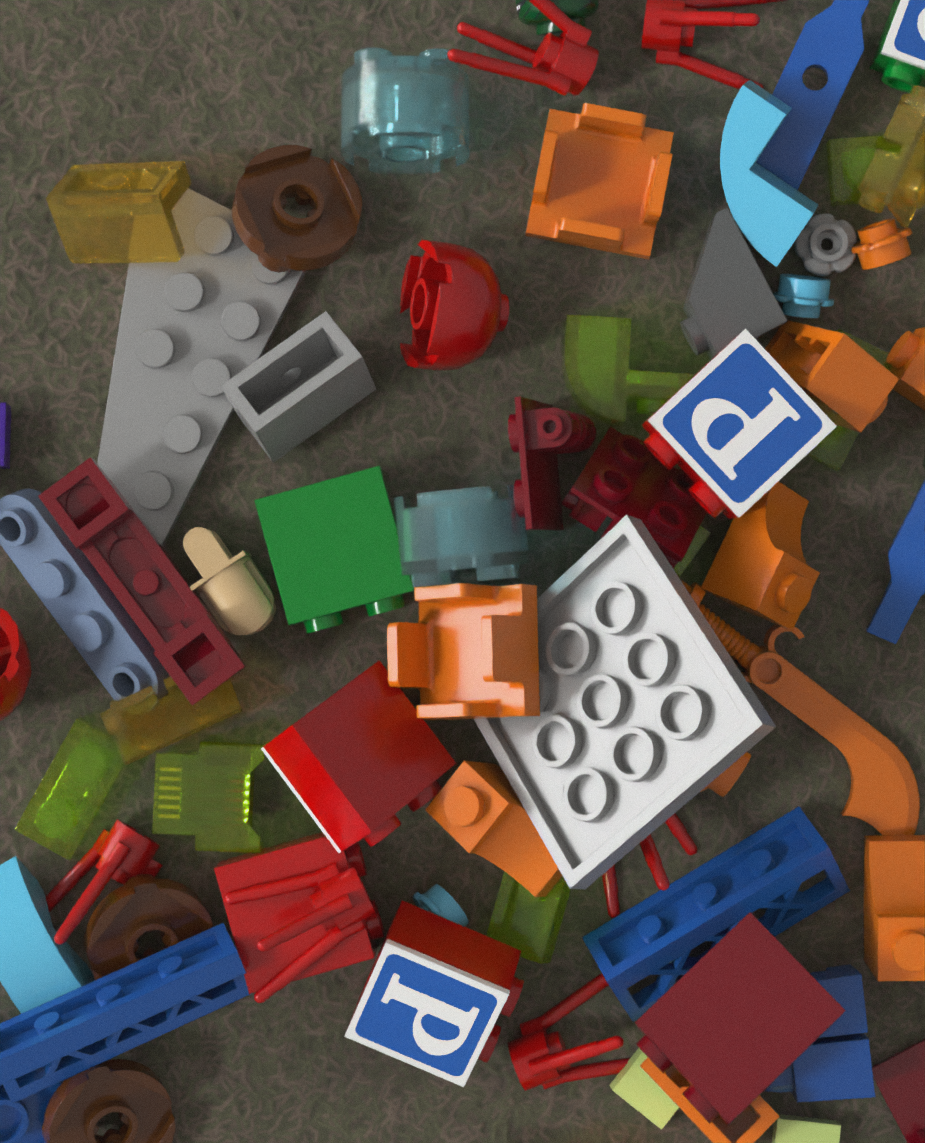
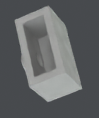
M326 311L221 385L223 392L238 417L273 463L376 390L362 355Z

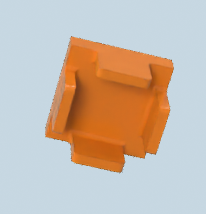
M590 103L583 104L580 114L549 109L525 236L649 260L656 225L661 217L673 155L670 153L674 132L645 127L647 117L645 114Z
M458 583L415 587V601L419 602L418 623L393 622L388 624L387 658L389 686L417 688L420 691V705H416L417 719L438 721L540 716L537 586L527 584L488 586Z

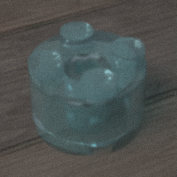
M365 48L354 53V65L345 70L341 77V157L344 161L354 166V155L369 159V171L379 174H432L440 172V160L455 156V167L468 160L470 156V80L468 74L458 67V63L448 59L447 54L449 50L429 49L421 52L419 56H393L390 51L382 48Z
M507 485L509 498L498 499V491L492 492L491 486L416 494L418 507L411 508V500L404 496L394 498L401 576H411L412 588L456 584L455 572L476 570L477 581L520 578L519 565L530 564L525 518H520L515 508L514 485Z

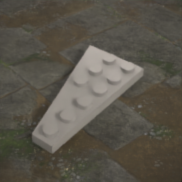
M144 166L97 464L132 506L161 546L164 547L234 412V408L223 392L221 385L263 356L306 271L289 269L288 271L278 273L268 270L262 266L258 255L252 252L241 240L233 222L232 210Z

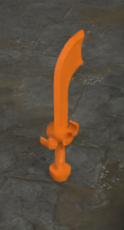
M681 579V582L729 655L744 667L745 672L741 673L746 681L762 689L841 751L848 763L851 775L850 794L841 812L842 816L861 819L873 826L881 835H914L919 820L920 797L914 772L903 753L881 732L776 652L774 642L779 634L792 632L798 639L804 638V634L795 626L793 631L774 624L765 634V646H757L755 643H751L749 639H746L744 635H741L739 631H736L735 628L731 627L730 624H726L725 620L715 616V613L710 612L709 608H705L704 604L700 605L706 590L702 589L696 582L688 585Z

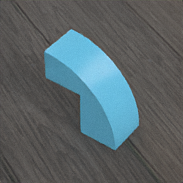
M749 80L742 85L735 97L724 126L720 149L722 185L732 216L741 232L765 259L777 267L816 211L818 204L756 163L792 108Z
M15 856L0 865V982L22 1014L91 983L95 979L87 964L67 942L61 945L55 943L54 936L57 931L52 925L44 891L38 880Z

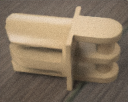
M195 527L189 530L183 539V547L203 577L190 586L191 590L198 593L215 620L225 631L233 635H252L264 630L273 620L276 612L275 596L269 584L250 558L251 554L247 551H242L233 557L216 532L203 527Z

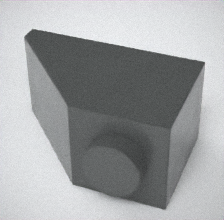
M728 207L717 212L709 223L683 306V310L688 318L680 322L682 332L693 352L697 356L706 352L710 360L745 329L756 340H759L778 330L787 322Z

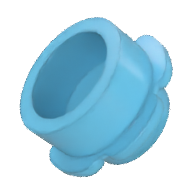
M780 274L778 292L773 293L778 302H783L782 312L784 315L819 318L821 306L831 307L835 301L834 299H829L831 280L815 276Z
M435 884L424 894L416 892L413 895V901L417 907L464 927L468 924V919L461 907L440 885Z

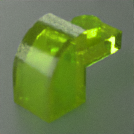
M567 314L564 322L562 353L564 381L568 392L576 404L594 419L606 424L622 426L626 421L627 402H637L636 413L652 415L693 377V374L629 370L632 318Z

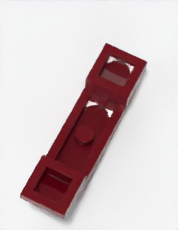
M88 458L38 495L73 545L83 551L155 649L154 655L192 706L196 705L246 667L197 593L191 590L190 583L93 458Z

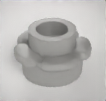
M818 214L811 217L806 224L807 227L801 231L794 243L796 255L804 262L805 269L814 275L822 277L828 276L832 271L841 273L848 269L856 257V254L851 253V247L857 242V235L852 225L843 219L835 220L831 214ZM822 240H830L832 242V249L828 251L822 249Z

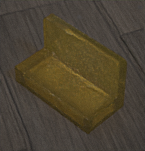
M184 161L73 165L45 198L67 256L72 263L178 262L185 253L172 214V209L192 184Z

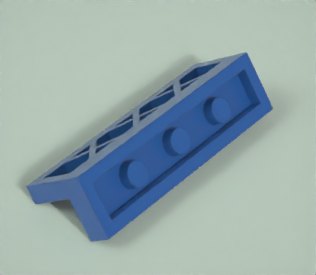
M798 806L674 881L667 890L656 892L582 938L605 980L634 1022L655 1004L749 912L753 913L759 908H767L764 916L759 918L758 921L775 937L850 890L830 848ZM822 870L824 871L827 878L804 892L798 891L802 882ZM705 941H713L710 948L697 957H688L693 948ZM658 975L654 983L634 995H631L628 988L645 977Z
M224 923L0 1023V1086H4L11 1103L18 1102L250 995L244 977L246 971Z

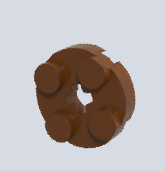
M282 145L267 149L256 155L245 168L244 175L238 181L232 205V218L236 231L244 244L258 255L262 266L270 271L279 273L289 269L306 271L322 268L339 259L353 244L363 206L359 187L344 165L332 157L330 163H327L319 157L311 156L312 148L300 145ZM294 197L299 205L310 204L312 209L307 213L306 218H296L287 214L284 211L287 204L286 198Z
M138 874L136 877H131L124 886L112 891L99 903L87 924V930L83 936V947L94 978L97 980L159 952L152 948L147 949L143 954L136 952L139 947L137 939L145 932H151L152 930L161 931L160 937L165 944L161 950H164L212 928L213 924L205 904L190 888L170 879H157L150 874Z
M127 1059L107 1060L64 1080L48 1103L42 1125V1135L46 1143H172L175 1134V1117L172 1114V1102L160 1078L143 1064ZM119 1112L118 1115L124 1123L120 1130L109 1128L103 1136L97 1135L99 1130L97 1122L106 1114Z

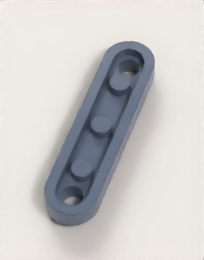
M25 488L0 499V545L111 697L121 706L136 711L146 709L162 699L170 689L171 676L154 655L155 649L82 550L77 549L40 500L38 495L41 492Z

